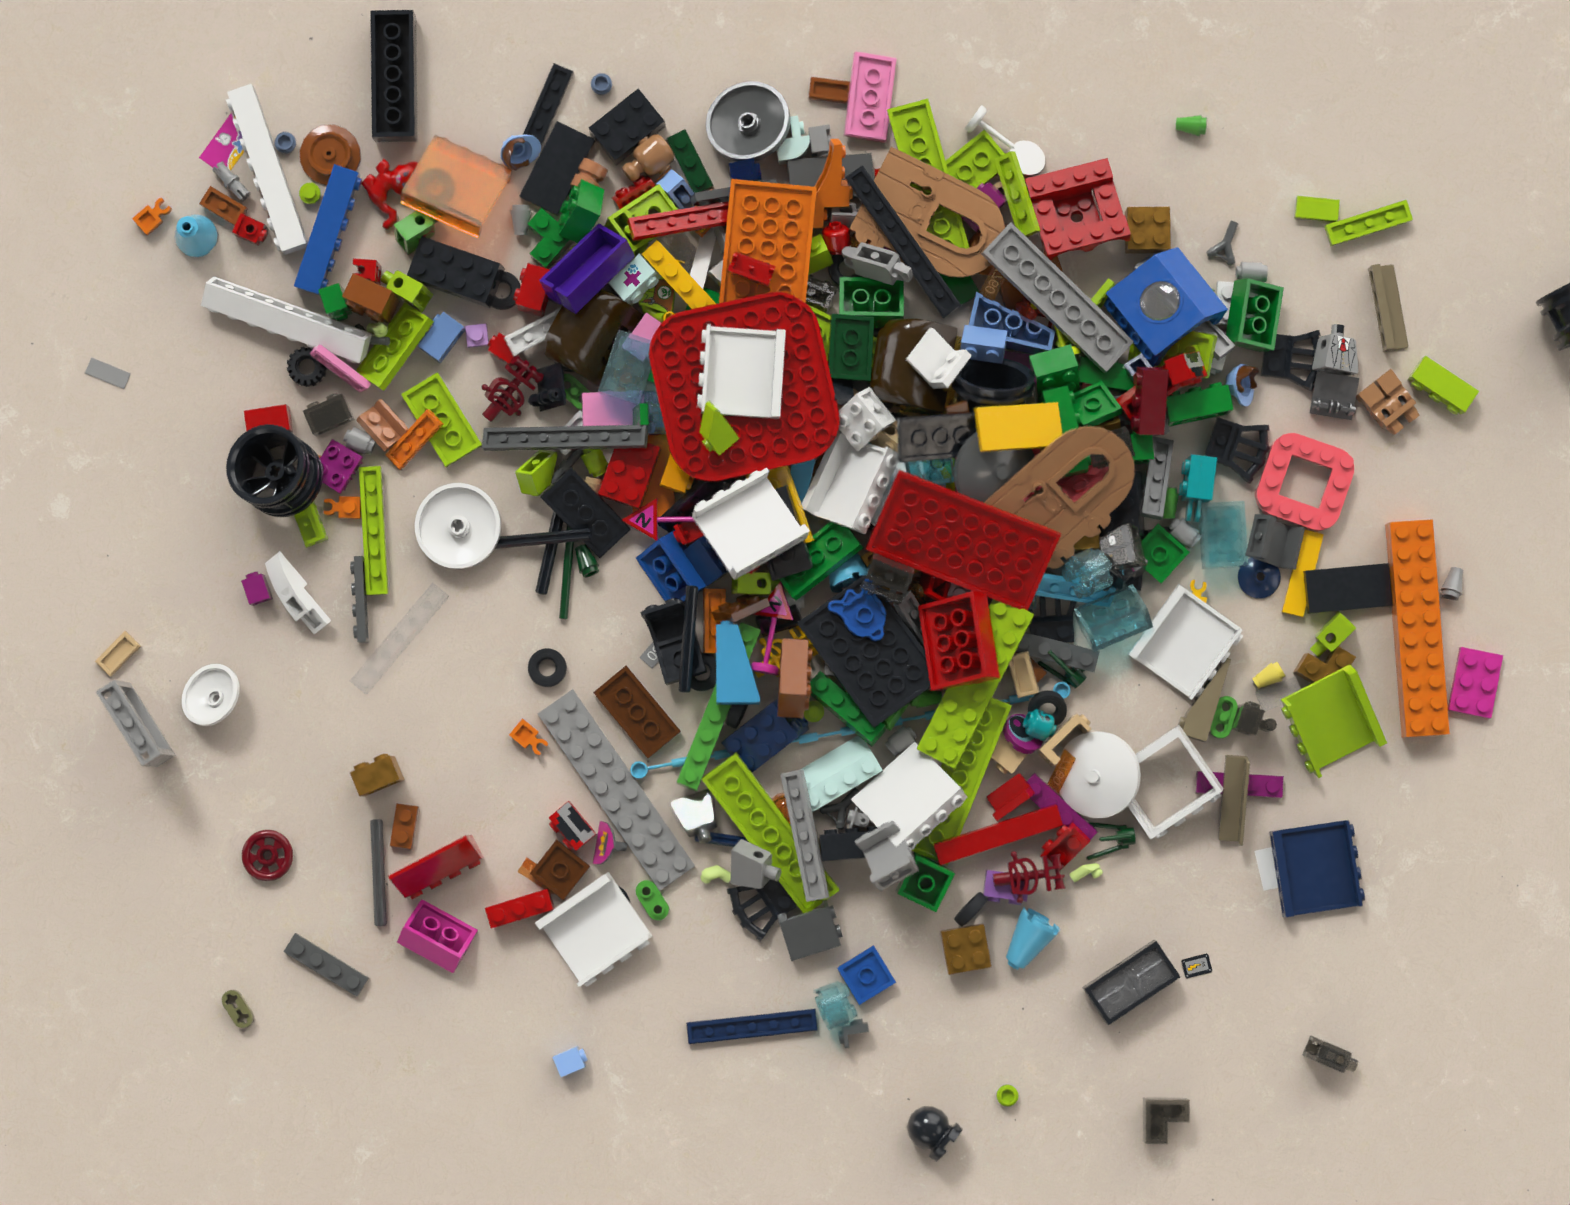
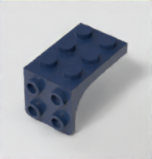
M778 699L770 703L721 742L731 756L737 752L752 773L809 730L808 721L805 717H777Z

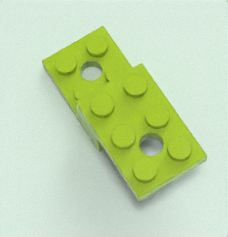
M660 184L609 216L604 225L606 228L627 239L635 257L639 253H643L648 244L657 237L633 241L627 223L628 218L649 215L648 211L650 209H656L659 213L678 210Z

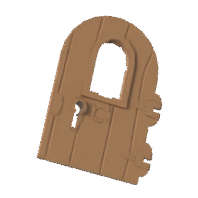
M891 147L874 182L937 272L948 277L963 278L984 271L991 263L981 253L1005 228L1003 216L996 203L979 189ZM913 183L923 188V190H929L931 194L925 195L923 191L911 187L910 184ZM862 204L849 230L856 233V241L860 244L861 242L866 243L868 240L871 241L870 245L880 248L886 247L896 252ZM939 205L967 219H971L979 226L982 236H980L979 243L976 246L968 249L960 248L926 231L930 224V219L934 216V212H936Z
M1093 426L1075 428L1056 438L984 503L1060 532L1061 537L1047 568L1057 569L1065 564L1061 557L1064 556L1066 560L1072 558L1075 551L1073 545L1084 535L1087 537L1097 536L1101 532L1097 528L1099 524L1104 529L1111 521L1109 514L1127 497L1132 487L1135 475L1134 461L1124 441L1113 432ZM1091 454L1104 455L1107 462L1109 461V467L1103 480L1097 482L1074 503L1056 482L1083 458ZM1037 486H1042L1040 490H1035ZM1034 492L1028 500H1023L1028 494Z

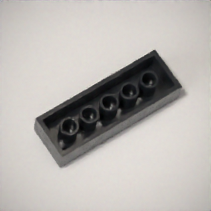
M370 10L372 138L375 142L418 141L416 15L413 10Z

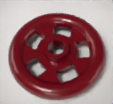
M261 830L252 834L246 840L242 849L244 868L252 877L261 881H274L281 878L290 869L293 861V849L289 840L283 834L274 830ZM265 838L274 839V846L265 845ZM254 844L260 846L256 855L251 853ZM277 849H284V858H278ZM267 851L271 853V858L269 860L265 859L264 854ZM256 860L263 865L260 870L253 866ZM277 863L279 868L271 872L268 867Z

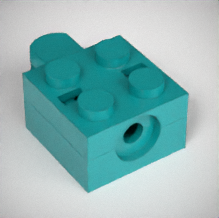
M1191 454L1185 459V462H1182L1181 474H1184V480L1179 484L1178 493L1182 496L1181 501L1187 502L1185 521L1191 520L1193 503H1195L1194 522H1199L1201 504H1208L1212 501L1217 457Z

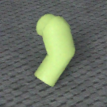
M381 322L369 323L366 328L367 332L375 334L379 338L384 337L388 332L387 325Z
M1097 863L1086 864L1072 871L1070 877L1074 882H1077L1090 873L1093 878H1097L1103 874V871Z
M715 865L705 868L700 879L706 884L716 878L729 883L731 872Z

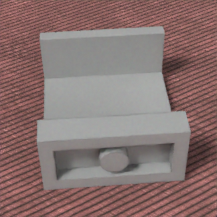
M893 820L883 823L879 828L865 833L861 838L855 840L856 845L863 850L871 869L872 875L869 877L880 891L918 871L906 840L904 839L896 847L887 838L900 831V827Z

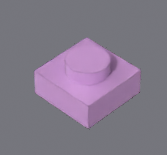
M486 323L465 326L468 348L488 345L489 338Z

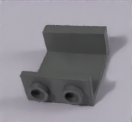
M1255 514L1245 556L1278 568L1295 570L1305 528L1276 521V517L1271 515Z
M822 900L824 907L791 918H787L786 913L777 915L791 961L841 946L839 938L843 937L839 924L834 925L833 919L837 917L833 905L828 906L827 900Z

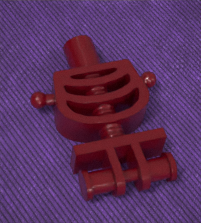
M519 355L514 356L511 360V364L518 367L516 370L508 364L505 366V369L515 376L512 381L498 377L491 382L489 387L487 384L481 386L482 390L486 391L485 397L491 402L482 415L490 422L497 417L501 410L509 416L514 413L516 416H521L522 412L518 409L524 404L525 399L518 386L524 383L534 391L536 387L529 381L530 378H533L536 383L543 379L544 375L536 371L534 365L528 367L529 362L527 360L523 361ZM500 385H508V386H507V388H503V387H501ZM514 391H517V399L512 396ZM508 398L512 401L511 405L507 402Z
M1012 851L1010 855L1013 861L1007 863L1008 872L993 874L994 887L1010 885L1011 893L1018 894L1017 902L1019 904L1024 901L1023 895H1030L1036 891L1038 879L1045 878L1046 891H1052L1051 879L1055 880V890L1066 888L1063 881L1065 874H1060V868H1064V865H1061V854L1050 855L1053 866H1048L1047 855L1042 856L1043 870H1037L1036 865L1031 859H1018L1017 852ZM1023 862H1028L1033 870L1027 871ZM1016 864L1021 866L1023 873L1018 871ZM1055 869L1056 875L1050 876L1049 870ZM1030 879H1033L1034 884L1032 888L1027 891ZM1024 880L1023 889L1019 890L1020 882Z

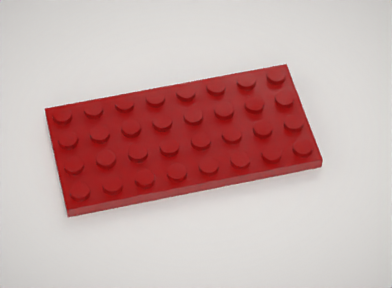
M898 470L866 550L971 591L986 593L989 598L1028 611L1061 537V533Z

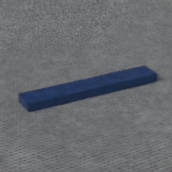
M815 1008L686 1023L689 1044L818 1030Z

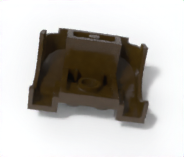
M601 289L576 314L562 305L544 340L547 341L544 354L548 359L562 364L587 379L592 385L603 389L613 371L608 367L627 332H633L644 315L621 298Z
M921 319L889 320L883 329L879 330L871 374L870 388H873L874 393L884 405H905L922 408L932 413H944L947 391H943V388L933 389L906 359L929 328H934L954 349L958 328Z

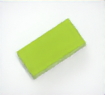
M1297 196L1294 218L1336 222L1338 221L1340 200Z

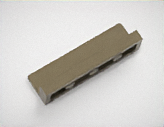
M1371 265L1368 268L1383 352L1407 348L1408 340L1394 265Z
M1225 755L1224 789L1222 791L1218 839L1222 841H1238L1239 846H1243L1250 761L1247 756Z

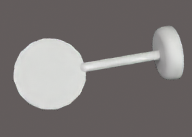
M981 105L964 129L972 132L979 124L1011 148L1010 151L1016 152L1023 175L1033 176L1042 171L1045 165L1043 151L1030 141L1023 140L1013 144L982 121L987 110Z

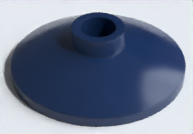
M1253 558L1247 559L1240 566L1238 583L1246 595L1257 599L1266 598L1272 595L1279 587L1281 575L1278 567ZM1258 573H1262L1264 575V579L1262 581L1257 579Z

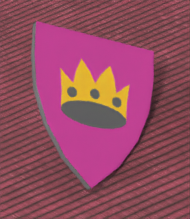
M603 821L599 822L593 864L598 865L604 864L611 857L614 850H627V843L615 841L612 827Z

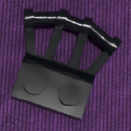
M1320 330L1298 336L1277 334L1274 350L1263 352L1261 376L1288 379L1306 390L1312 391L1317 374L1316 370H1312L1313 362L1310 365L1291 362L1292 354L1312 356L1314 361L1318 339L1321 336ZM1311 339L1313 350L1295 348L1293 344ZM1290 369L1311 372L1305 381L1290 373Z
M1217 417L1204 456L1217 457V463L1230 467L1250 484L1254 480L1252 477L1264 466L1265 454L1270 449L1267 432L1270 431L1269 425L1243 426ZM1242 432H1259L1260 443L1241 437ZM1238 443L1258 449L1256 457L1236 451ZM1236 457L1253 464L1247 471H1244L1233 461V458Z
M1039 596L1040 616H1035L1031 605L1028 609L1029 612L1034 614L1030 623V634L1065 643L1074 642L1073 612L1077 601H1071L1067 614L1061 615V600L1054 598L1055 615L1046 616L1045 597Z
M772 879L760 889L745 886L727 889V894H730L732 913L738 916L741 921V927L746 928L757 936L756 939L760 942L778 919V914L788 913L797 907L781 883ZM752 889L757 890V895L740 904L738 892ZM762 898L766 907L748 918L744 909ZM767 912H771L772 917L763 929L752 923Z

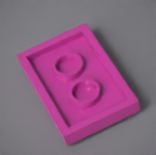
M1459 647L1448 710L1491 719L1503 655Z

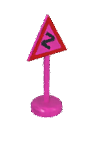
M657 498L622 519L625 523L656 541L658 540V522H695L692 517H657Z
M779 582L768 597L770 606L755 613V615L772 617L764 661L763 663L753 662L750 664L754 672L775 676L779 675L780 669L768 663L777 618L793 620L781 582Z

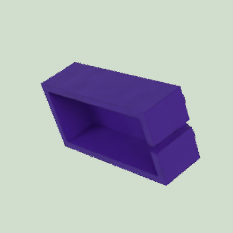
M598 223L539 281L550 299L560 305L562 304L565 308L576 314L635 255L627 239Z

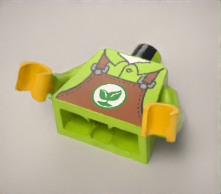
M677 260L679 264L685 263L684 261ZM661 277L656 286L648 289L643 294L642 299L639 301V307L642 308L644 314L648 313L662 323L665 319L675 314L673 310L676 291Z

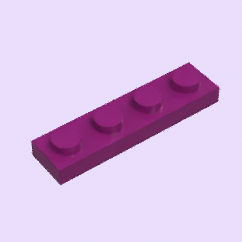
M1196 771L1195 793H1206L1211 790L1213 786L1203 772ZM1213 772L1223 787L1224 773ZM1249 774L1247 796L1282 798L1284 776Z
M1036 773L1027 780L1035 792L1030 799L1036 805L1044 808L1057 804L1063 825L1065 824L1068 827L1073 822L1090 839L1096 835L1098 831L1078 812L1073 810Z

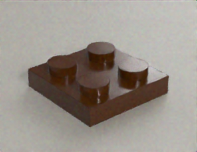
M744 594L737 597V601L733 603L727 602L719 605V609L713 611L712 614L714 620L736 622L769 607L770 604L768 598Z
M556 839L530 874L564 900L590 868V865Z

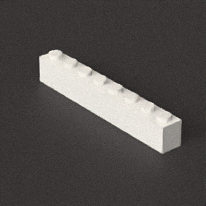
M252 84L228 91L229 99H226L230 112L234 111L236 116L233 119L236 130L241 131L243 138L240 139L243 151L247 150L250 158L246 160L250 171L254 170L256 178L253 179L257 191L261 190L263 198L260 201L264 211L268 210L270 218H267L270 230H275L277 238H274L276 248L285 255L307 247L308 242L256 90Z
M212 277L205 285L201 306L206 307L210 312H220L227 315L230 319L242 320L247 322L249 326L261 327L271 334L286 336L290 341H300L310 348L322 345L335 356L344 357L351 363H360L367 356L372 333L217 277Z

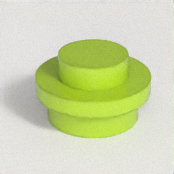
M305 183L299 190V196L304 203L314 204L320 199L321 191L316 184Z
M810 701L809 710H804V717L810 722H818L824 716V707L818 701Z
M1003 1085L997 1091V1100L1003 1106H1012L1018 1100V1092L1012 1085Z

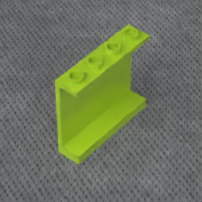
M1350 664L1281 699L1284 706L1281 708L1284 717L1290 720L1291 725L1289 729L1293 737H1297L1299 741L1296 744L1302 756L1305 755L1307 761L1304 764L1308 772H1313L1318 778L1322 777L1320 768L1373 741L1379 747L1387 744L1359 674Z

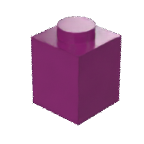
M258 571L245 575L246 579L241 580L249 605L255 606L273 599L264 574H258Z

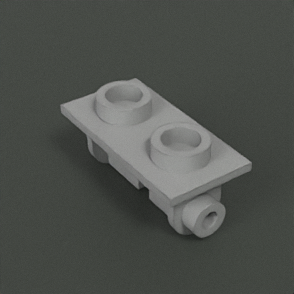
M855 807L854 811L849 810L846 822L850 823L849 828H852L853 824L861 827L869 824V817L866 814L857 812L858 807Z

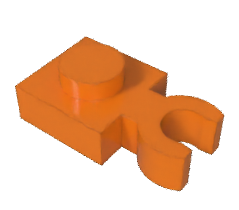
M159 198L155 202L153 209L147 205L132 218L147 236L163 223L160 216L167 215L172 211L170 206L164 210L160 208L161 204L165 202L163 198Z
M339 496V502H335L332 499L324 500V503L332 504V509L324 511V514L333 515L339 512L338 518L361 519V497Z
M523 718L509 734L525 749L530 744L533 752L537 755L542 754L537 750L539 743H543L545 746L549 745L546 740L536 738L539 731Z

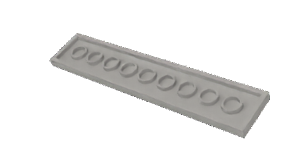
M573 689L538 713L545 726L659 891L695 866Z

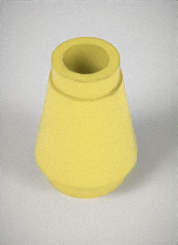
M1271 662L1252 679L1257 688L1260 689L1282 681V678L1286 677L1278 662L1274 664Z

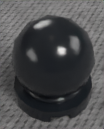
M923 1106L915 1110L907 1124L908 1134L913 1143L922 1149H930L929 1157L936 1162L946 1153L945 1146L950 1140L954 1143L963 1130L957 1122L954 1125H949V1120L945 1113L933 1106Z

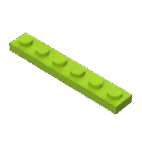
M381 466L359 467L366 595L389 594Z

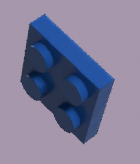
M874 945L837 967L859 1005L896 983Z

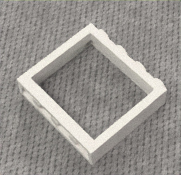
M1180 725L1136 753L1138 762H1142L1178 737L1213 788L1155 827L1134 798L1128 807L1150 839L1155 836L1157 838L1164 836L1168 833V827L1173 824L1175 827L1186 821V815L1189 813L1195 815L1204 809L1202 805L1207 801L1215 802L1221 797L1220 793L1224 789Z

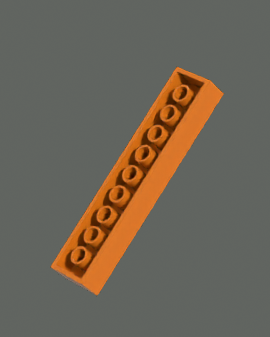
M1433 519L1389 522L1385 524L1393 602L1391 607L1401 736L1403 738L1447 735L1450 732Z

